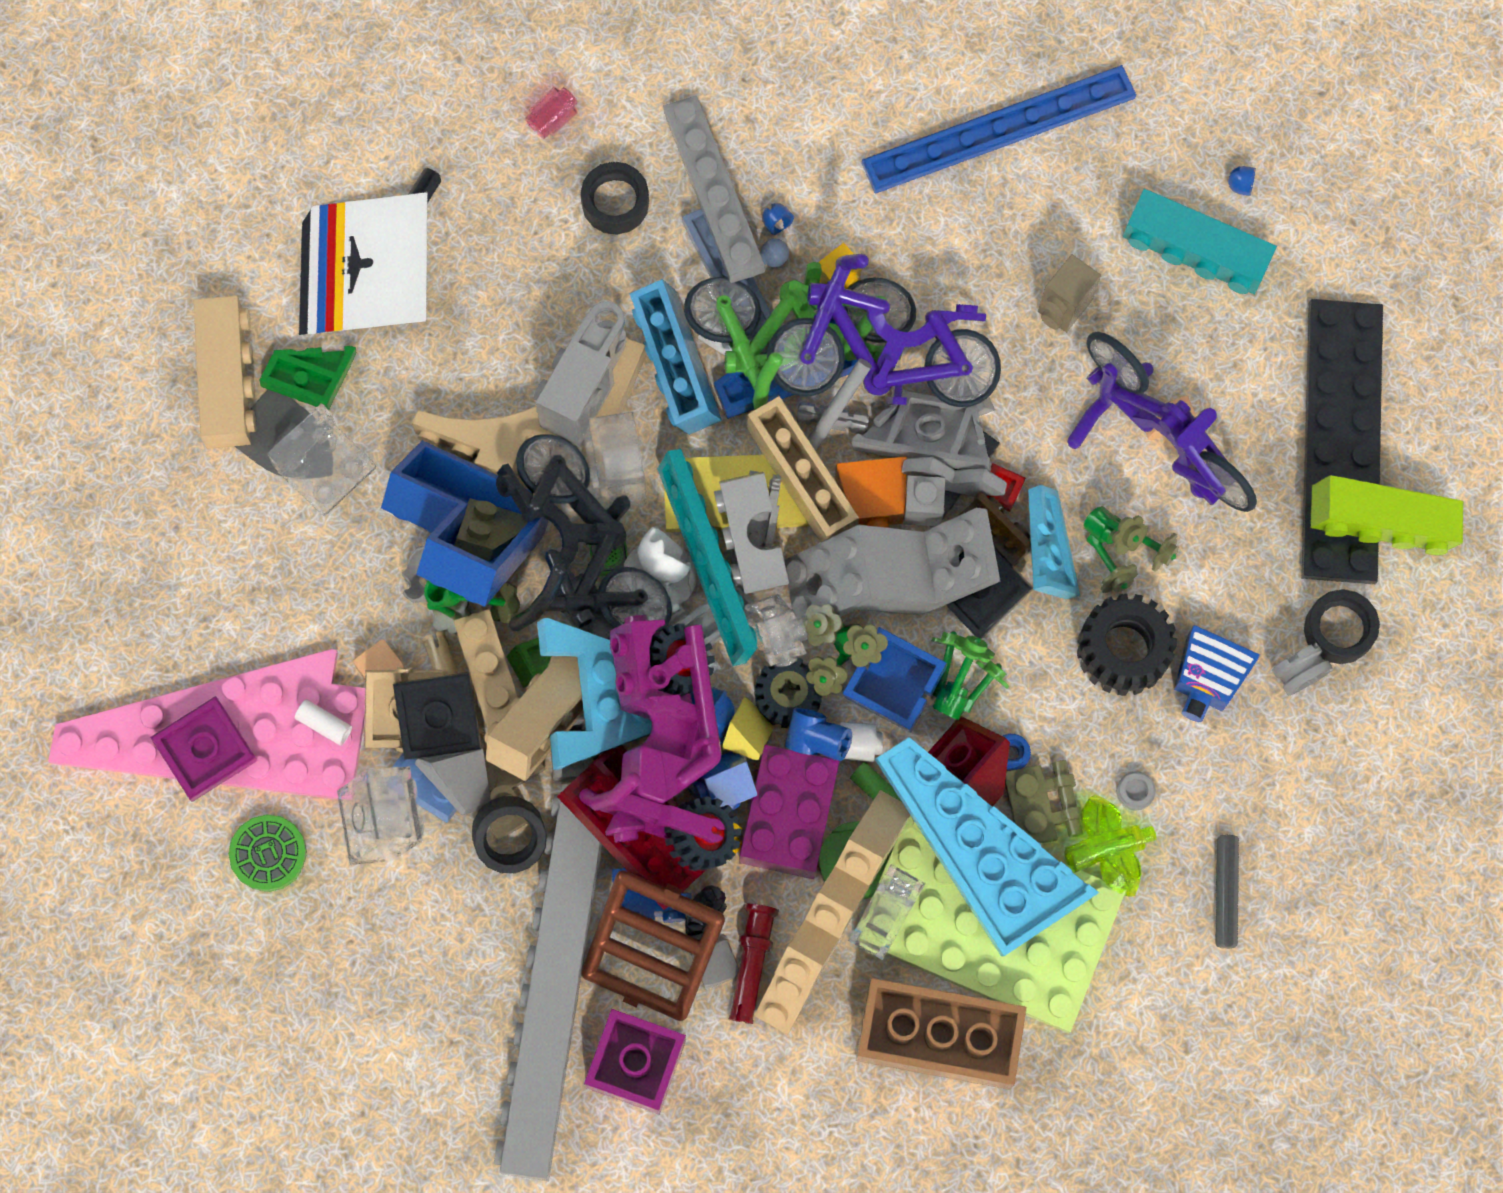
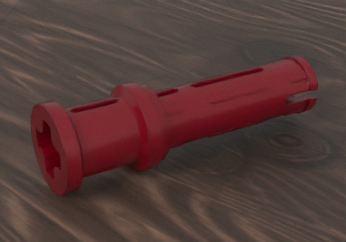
M745 903L744 909L748 912L744 934L740 935L738 940L739 946L743 947L728 1020L753 1024L765 953L770 952V949L773 947L770 937L774 917L779 915V909L760 904Z

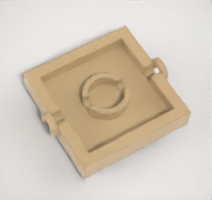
M397 667V670H365V748H395V751L403 752V748L400 747L402 746L393 684L443 676V671L412 670V667L407 669Z

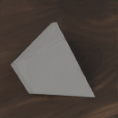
M483 749L417 758L415 765L461 815L479 811L491 800Z

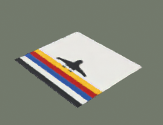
M427 192L312 206L302 222L299 335L426 321Z

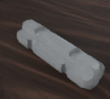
M801 402L798 407L797 422L811 425L812 422L818 423L828 406L820 405V408H816L813 403ZM844 409L831 429L845 431L848 428L851 429V433L863 435L867 431L869 415L854 411V414H849V410Z

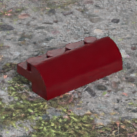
M622 745L603 752L557 798L628 872L664 888L669 883L682 889L683 893L706 870L692 871L689 870V865L682 867L678 864L681 857L672 858L669 853L675 849L673 844L666 846L664 838L644 831L638 832L639 839L616 843L614 836H606L605 833L613 815L600 810L595 811L581 802L579 794L583 789L588 788L600 794L613 789L621 781L622 758L627 750ZM673 798L662 804L679 806ZM657 902L663 910H665L668 907L664 904Z

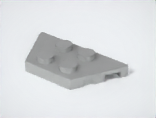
M905 391L902 393V397H907V405H892L890 408L883 410L874 418V426L863 435L857 433L852 439L854 451L893 458L905 456L907 459L934 457L951 468L961 470L985 468L991 472L990 458L987 454L985 438L976 405L971 407H955L942 402L933 395Z

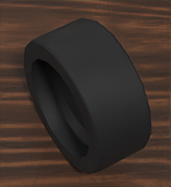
M609 162L600 164L591 170L582 182L580 196L584 216L592 227L603 233L618 235L630 232L639 226L648 214L649 190L646 179L638 169L627 163ZM613 180L628 183L635 190L636 203L633 209L617 216L602 213L594 203V195L597 188L603 183Z
M1335 590L1326 593L1314 603L1305 617L1304 634L1308 645L1312 644L1314 646L1315 643H1318L1323 651L1321 653L1323 660H1328L1330 663L1346 664L1355 662L1372 648L1379 635L1380 621L1377 610L1367 598L1355 591ZM1331 607H1348L1361 618L1364 627L1363 635L1359 642L1352 647H1336L1328 642L1321 633V617Z
M502 796L490 800L478 811L472 823V840L478 858L489 869L499 873L516 874L529 869L540 859L546 848L547 832L540 812L531 802L518 796ZM506 815L523 817L530 824L532 830L529 844L521 851L513 854L495 852L488 845L486 839L490 824L497 818Z

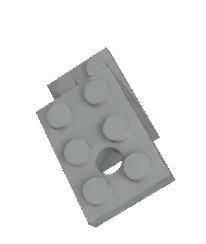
M982 508L970 510L925 532L857 525L784 560L789 581L788 588L795 631L803 632L802 623L807 620L806 610L811 605H819L820 607L824 604L832 605L834 614H838L841 617L855 610L920 615L1000 582L987 509ZM963 548L964 558L959 562V553ZM821 577L822 586L818 589V581Z

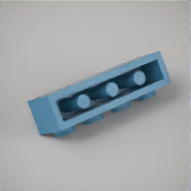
M661 279L629 293L634 305V309H632L633 317L638 327L642 329L646 340L643 342L646 354L654 363L657 372L655 374L657 386L661 393L665 395L668 403L666 412L671 424L690 435L722 421L677 291Z

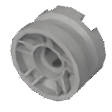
M1318 643L1299 650L1294 656L1289 659L1286 658L1272 669L1276 678H1282L1285 683L1283 689L1288 696L1319 681L1333 670L1328 660L1324 661L1321 657L1323 651Z

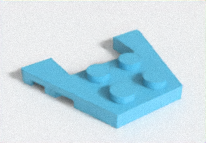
M543 618L538 621L537 628L541 656H572L578 659L586 731H556L550 735L553 770L565 768L573 763L583 761L599 753L650 735L652 731L651 720L620 710L621 706L619 694L616 690V672L614 658L610 650V640L550 618Z

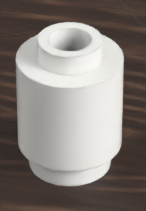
M840 722L841 726L852 730L853 736L850 749L843 760L874 762L875 755L882 754L883 732H876V724Z

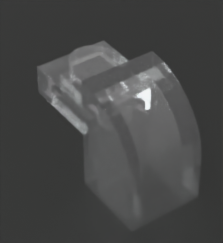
M890 864L848 941L883 960L908 913L920 895L925 882Z

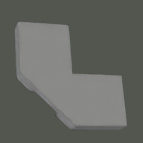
M934 457L904 460L901 471L907 476L945 478L946 491L973 497L980 491L985 496L1004 495L1007 485L1005 480L985 468L954 470Z

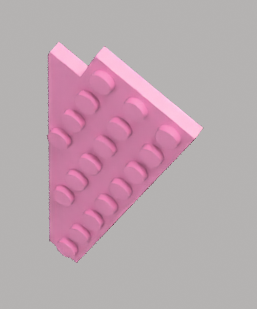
M330 649L56 724L48 762L56 765L176 779L150 737L217 696L258 760L220 785L352 801L364 730L365 688L333 684L338 651ZM304 700L311 701L352 726V731L343 745L336 744L295 719V714Z

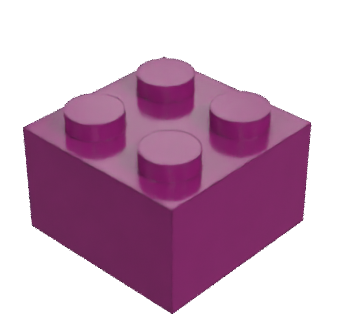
M611 1008L584 1082L586 1089L660 1115L686 1043V1035Z

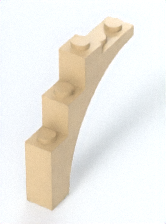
M626 338L625 349L613 370L614 386L589 431L597 434H603L604 430L614 433L645 361L646 351L644 344ZM536 406L505 417L479 420L445 418L418 410L412 422L415 434L419 435L418 439L420 441L423 440L436 447L439 444L451 447L455 455L466 460H472L475 456L477 457L475 465L498 475L497 472L500 467L509 463L515 475L517 474V452L527 439L540 434L555 435L540 427ZM539 442L531 446L533 454L546 460H551L554 455L564 457L567 448L553 442Z
M882 790L879 791L850 836L834 869L818 892L805 920L789 943L774 972L775 975L754 1014L755 1017L787 1035L795 1024L834 949L910 817L904 804Z

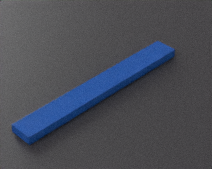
M1123 65L862 159L861 164L874 193L877 194L1131 101L1136 98L1137 94Z

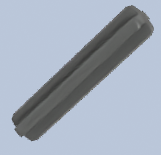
M1226 834L1220 835L1217 838L1216 946L1231 949L1238 945L1239 838L1235 835Z

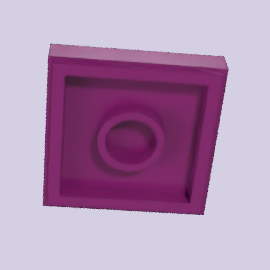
M217 696L150 737L191 802H194L258 761Z

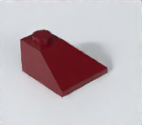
M961 716L959 720H955L928 753L942 763L961 782L975 790L977 795L991 806H994L1004 794L1010 742L1007 738Z

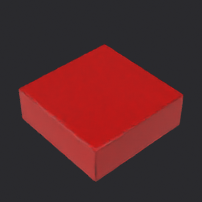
M992 463L991 473L1007 483L1004 495L992 497L1002 505L1004 510L1011 512L1026 478Z

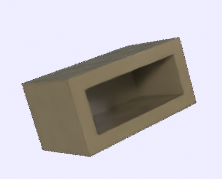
M1071 254L1045 286L1038 309L1042 321L1054 330L1060 328L1067 333L1092 302L1101 274Z

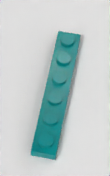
M681 449L667 451L657 470L732 667L746 664L758 648L756 632L753 627L749 626L744 613L743 598L735 590L731 579L730 565L727 560L723 559L718 546L719 538L717 531L710 525L706 515V503L703 496L698 494L693 481L692 466L685 460Z

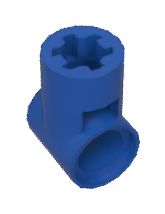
M794 708L784 746L798 753L817 755L820 753L823 756L842 761L846 757L852 743V730L827 722V717L822 713L804 708Z

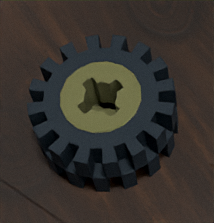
M784 656L782 661H778L776 658L771 661L770 666H764L761 670V675L756 680V706L759 707L762 715L767 717L771 724H780L781 728H788L794 708H804L818 712L822 703V696L817 694L814 684L809 683L806 679L810 669L808 664H804L801 658L797 657L796 661L790 660V656Z

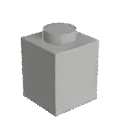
M907 477L904 525L938 526L941 524L944 514L945 478Z

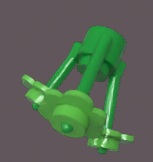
M955 631L951 633L943 632L941 639L932 637L931 642L946 645L943 661L947 663V668L932 694L936 697L932 707L937 711L959 720L963 711L970 713L975 701L993 679L1006 689L1009 688V685L1003 681L1007 674L1002 670L1000 663L994 664L990 661V659L994 658L995 653L987 648L988 645L984 640L975 636H967L965 638L957 635ZM954 648H956L966 657L955 681H948L946 685ZM973 660H977L976 664L987 674L973 692L966 697L969 690L964 688L962 684Z

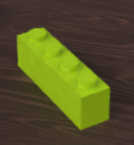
M1330 475L1312 485L1311 528L1324 530L1326 535L1332 537L1351 535L1359 537V541L1364 543L1383 541L1392 543V547L1397 549L1416 547L1425 549V553L1429 555H1444L1448 553V550L1463 543L1464 501Z

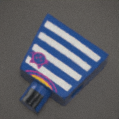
M1194 625L1185 641L1174 690L1188 696L1181 714L1192 721L1202 722L1209 706L1223 711L1259 659L1260 654Z

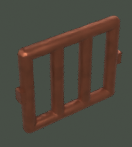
M619 871L616 874L583 964L581 976L589 982L623 996L622 1002L637 1008L638 1004H641L677 1021H684L688 1017L724 925L725 917L723 913L681 895L682 889L669 883L664 888L628 871ZM630 889L707 923L701 940L623 907L622 903L627 890ZM615 922L623 923L695 955L689 971H685L611 938ZM604 952L682 986L677 1002L675 1003L599 969Z

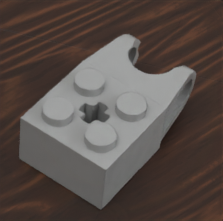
M609 301L599 302L590 309L567 348H560L552 363L554 371L548 381L543 379L534 394L540 427L579 447L614 386L613 370L626 346L624 312L617 304ZM603 311H610L618 319L616 323L607 320L597 324L596 317Z

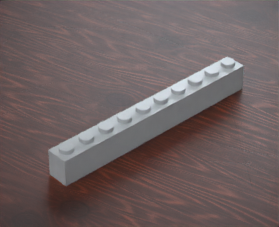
M563 784V786H562V791H563L568 785ZM558 794L554 795L551 817L557 818L555 832H548L545 854L551 855L549 870L542 869L539 883V892L545 893L543 908L536 907L533 919V930L539 931L537 945L529 946L526 968L532 969L530 984H523L520 1007L526 1008L524 1023L517 1022L514 1035V1046L520 1047L518 1061L510 1063L507 1085L513 1086L511 1102L504 1101L501 1115V1125L507 1126L505 1141L497 1142L494 1165H501L500 1173L502 1175L548 1182L602 844L557 798Z

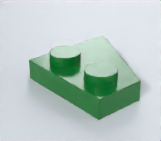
M344 346V351L322 352V347L306 348L303 351H295L293 349L274 350L259 379L260 386L329 411L356 356V347Z

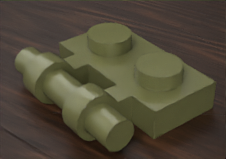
M1066 760L1052 763L1055 777L1044 779L1041 765L1006 771L1005 786L1013 822L1039 844L1057 841L1055 825L1066 823L1069 837L1083 835L1080 821L1084 819L1081 807H1077L1073 791L1076 783L1074 775L1069 774ZM1058 790L1062 810L1052 812L1047 792Z

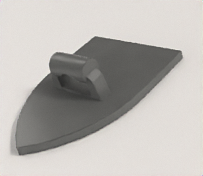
M267 389L250 409L254 410L256 417V432H250L251 445L234 447L264 469L279 476L298 480L321 479L333 476V457L330 443L318 421L290 397Z

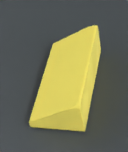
M744 697L729 724L722 747L751 759L759 760L764 750V745L767 744L774 727L748 698Z

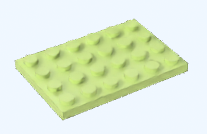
M910 815L903 831L893 846L854 941L989 1000L1026 1006L1027 1016L1070 1033L1126 890L1065 864L1076 876L1086 884H1090L1099 893L1006 956L1001 957Z

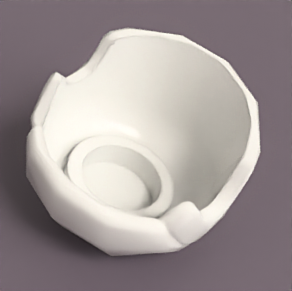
M655 526L644 535L638 545L637 553L640 564L647 573L657 580L672 583L678 582L686 576L691 568L692 563L690 561L686 565L682 563L684 550Z

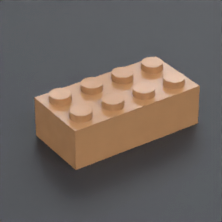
M871 978L868 986L856 1061L1010 1090L1015 1085L1027 1007Z

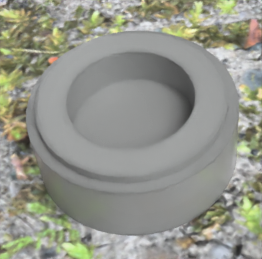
M1130 772L1124 775L1116 789L1119 802L1125 808L1133 811L1143 810L1148 807L1154 800L1156 793L1153 780L1142 772Z

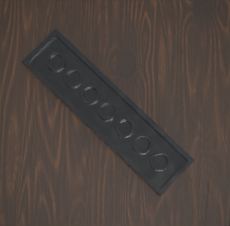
M1311 299L1309 302L1301 579L1374 585L1378 582L1379 542L1364 543L1359 541V537L1351 535L1332 537L1326 535L1324 530L1311 528L1312 485L1330 475L1380 485L1383 304Z

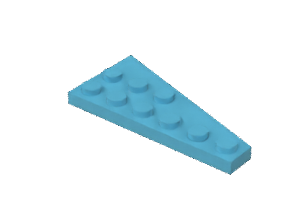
M910 737L875 758V761L1001 957L1006 956L1099 893L1090 884H1086L1076 876L1063 862L1058 861L1043 849L1041 844L997 808L977 795L975 790L950 773L942 763Z

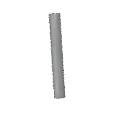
M858 360L807 439L815 451H817L871 369V364L866 360Z

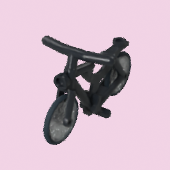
M550 434L535 435L527 439L517 452L516 466L517 472L528 490L521 485L509 463L502 465L498 470L496 487L501 496L505 498L512 497L525 521L530 522L535 518L544 517L552 522L561 535L562 549L561 552L555 549H550L546 552L545 559L551 572L544 588L529 608L511 618L509 622L511 630L520 631L537 621L544 612L551 611L568 613L572 624L578 629H582L596 619L594 614H603L614 628L625 624L624 618L635 615H647L648 620L665 619V625L657 628L655 632L666 628L672 617L671 599L662 583L642 569L635 567L616 568L607 573L602 579L598 592H592L612 549L620 548L626 541V531L623 524L619 521L631 506L629 498L626 495L619 496L608 509H605L587 489L590 483L589 466L585 457L576 446L562 437ZM553 503H568L586 524L572 523L567 515ZM578 542H585L586 545H598L576 590H574L567 573V568L574 561L577 554Z

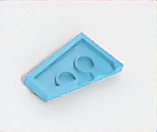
M1043 485L1028 489V507L1030 512L1033 590L1062 599L1080 596L1059 493L1057 490Z

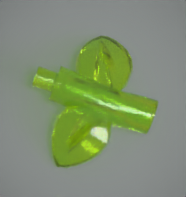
M1093 795L1086 801L1081 812V823L1089 837L1065 847L1066 862L1071 866L1073 873L1100 862L1099 868L1102 879L1109 888L1119 894L1126 890L1124 896L1127 897L1135 896L1141 880V865L1134 853L1145 850V843L1155 841L1157 838L1156 832L1152 826L1142 829L1138 825L1122 828V816L1116 806L1098 795Z

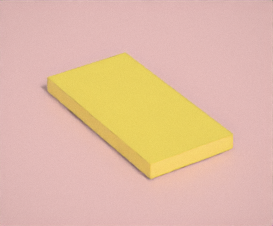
M764 455L685 458L692 466L693 481L698 494H701L705 500L706 515L710 525L716 530L729 527L726 512H718L714 491L721 490L719 481L749 475L751 470L764 472L767 487L769 488L770 479H772L773 474L776 475ZM781 482L777 505L780 507L776 528L810 526ZM664 488L666 533L681 532Z

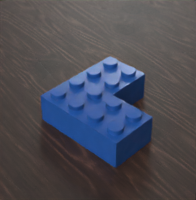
M422 440L391 471L381 509L392 513L398 519L409 521L422 527L430 533L426 539L416 575L429 580L433 585L444 587L463 596L469 602L485 607L542 540L549 521L544 517H540L528 522L506 549L501 551L500 555L491 561L483 560L454 546L465 516L469 498L478 501H488L497 507L519 514L522 513L511 496L505 498L498 492L496 487L498 475Z

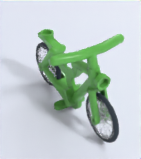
M811 262L807 265L803 283L793 280L785 282L781 286L779 304L750 344L747 336L759 324L761 306L756 294L747 285L740 281L730 283L727 277H714L699 282L687 294L684 302L687 322L703 338L729 344L732 351H725V373L743 372L748 377L754 389V410L768 403L771 382L780 366L799 364L796 357L809 330V325L800 327L786 340L784 351L774 352L768 358L767 354L760 355V353L791 310L796 318H814V310H817V305H808L807 296L809 283H820L822 269L821 264L818 262ZM878 277L865 278L849 286L848 290L887 300L890 303V310L883 314L887 323L894 329L902 332H909L916 320V306L910 293L903 286L886 278ZM842 303L873 359L877 362L884 346L872 345L867 343V341L886 343V341L874 331L867 320L865 309ZM829 323V326L836 331L841 339L845 360H857L839 327L836 324ZM824 334L823 338L831 339L828 334Z

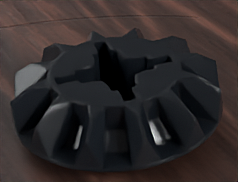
M713 885L706 886L693 899L721 913H724L727 908L726 903H724L726 899L725 892ZM686 915V934L701 940L707 923Z

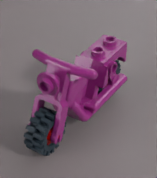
M647 615L624 618L625 624L610 631V650L614 658L615 684L620 699V710L651 720L652 731L644 743L624 753L621 781L613 789L597 794L593 790L586 788L580 792L579 798L581 802L595 811L600 810L613 815L605 833L606 836H614L616 843L639 839L638 832L644 831L664 838L666 846L673 844L675 849L669 853L672 858L681 857L678 864L682 867L689 865V870L697 871L701 869L703 871L722 866L727 863L726 860H730L735 856L732 850L738 849L741 843L734 840V837L741 835V828L734 829L733 826L734 823L739 822L737 815L732 817L728 815L733 809L729 805L721 807L723 800L718 798L711 800V797L697 798L677 807L662 805L713 769L721 759V746L710 681L714 668L708 667L709 664L715 662V655H707V651L713 649L711 643L705 645L704 639L706 636L703 634L702 625H690L685 628V624L678 623L655 632L657 628L665 625V619L648 620ZM691 692H694L695 705L691 701Z

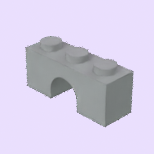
M764 472L719 481L721 490L714 491L718 512H726L729 527L722 528L727 550L734 549L737 563L731 565L735 587L743 585L744 593L747 594L789 584L781 546L759 547L754 545L747 536V526L750 520L759 513L772 511Z

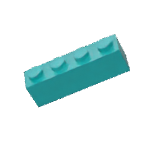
M1145 188L1123 235V238L1127 239L1128 243L1135 249L1141 251L1150 249L1162 254L1161 257L1166 262L1173 265H1181L1182 263L1195 269V273L1204 279L1213 280L1217 278L1228 283V287L1239 294H1247L1249 292L1255 295L1277 248L1272 243Z

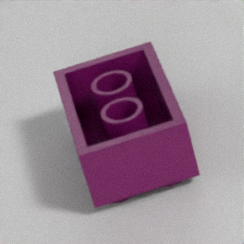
M764 745L755 786L758 795L752 799L740 853V864L815 879L840 761Z

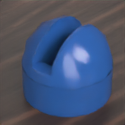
M1239 166L1233 169L1228 179L1230 189L1239 195L1251 196L1256 168Z
M781 203L771 204V209L765 208L762 214V221L772 235H777L789 227L794 220V215ZM782 219L783 229L774 227Z

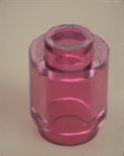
M552 87L529 109L530 114L525 117V121L544 140L549 134L554 136L578 114L575 108L578 102L566 88L563 87L559 90L556 87Z

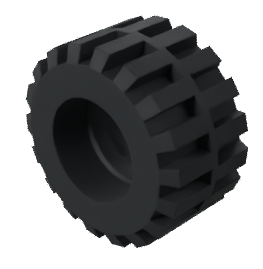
M1127 593L1119 594L1116 600H1113L1111 596L1104 599L1101 606L1097 604L1092 609L1089 617H1087L1078 636L1077 643H1079V647L1077 649V657L1083 660L1080 666L1083 673L1087 671L1091 673L1089 680L1094 685L1098 681L1104 684L1103 691L1110 693L1112 688L1117 689L1118 695L1126 696L1128 691H1133L1134 695L1142 693L1144 688L1150 689L1162 678L1175 656L1173 652L1177 647V638H1173V634L1176 631L1174 623L1167 624L1166 621L1169 614L1165 609L1159 613L1155 609L1158 603L1152 599L1149 604L1142 602L1143 596L1135 594L1133 600L1128 599ZM1117 627H1127L1137 631L1146 642V657L1140 661L1127 662L1114 656L1106 643L1108 631Z

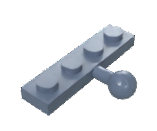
M699 209L683 216L682 223L710 278H728L702 210ZM773 238L763 244L760 255L764 265L780 267L786 263L789 258V248L784 241ZM753 277L740 280V282L747 285L756 294L761 306V319L756 329L747 336L749 342L752 341L771 315V311ZM724 284L714 285L719 296L725 295L731 299V305L743 330L747 328L754 314L753 305L749 297L736 287Z

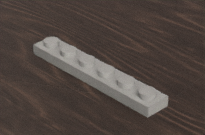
M697 95L663 105L670 131L730 283L765 273L764 262Z

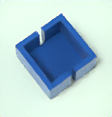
M879 627L877 633L885 635L888 640L887 648L880 652L882 655L880 662L871 663L869 661L868 664L870 666L868 670L865 666L857 667L843 695L846 699L911 733L927 705V700L922 698L923 694L931 697L947 668V663Z

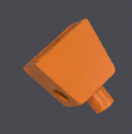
M906 456L836 464L835 479L837 485L858 515V525L890 528L889 525L903 523L906 474L901 471L904 460H907Z

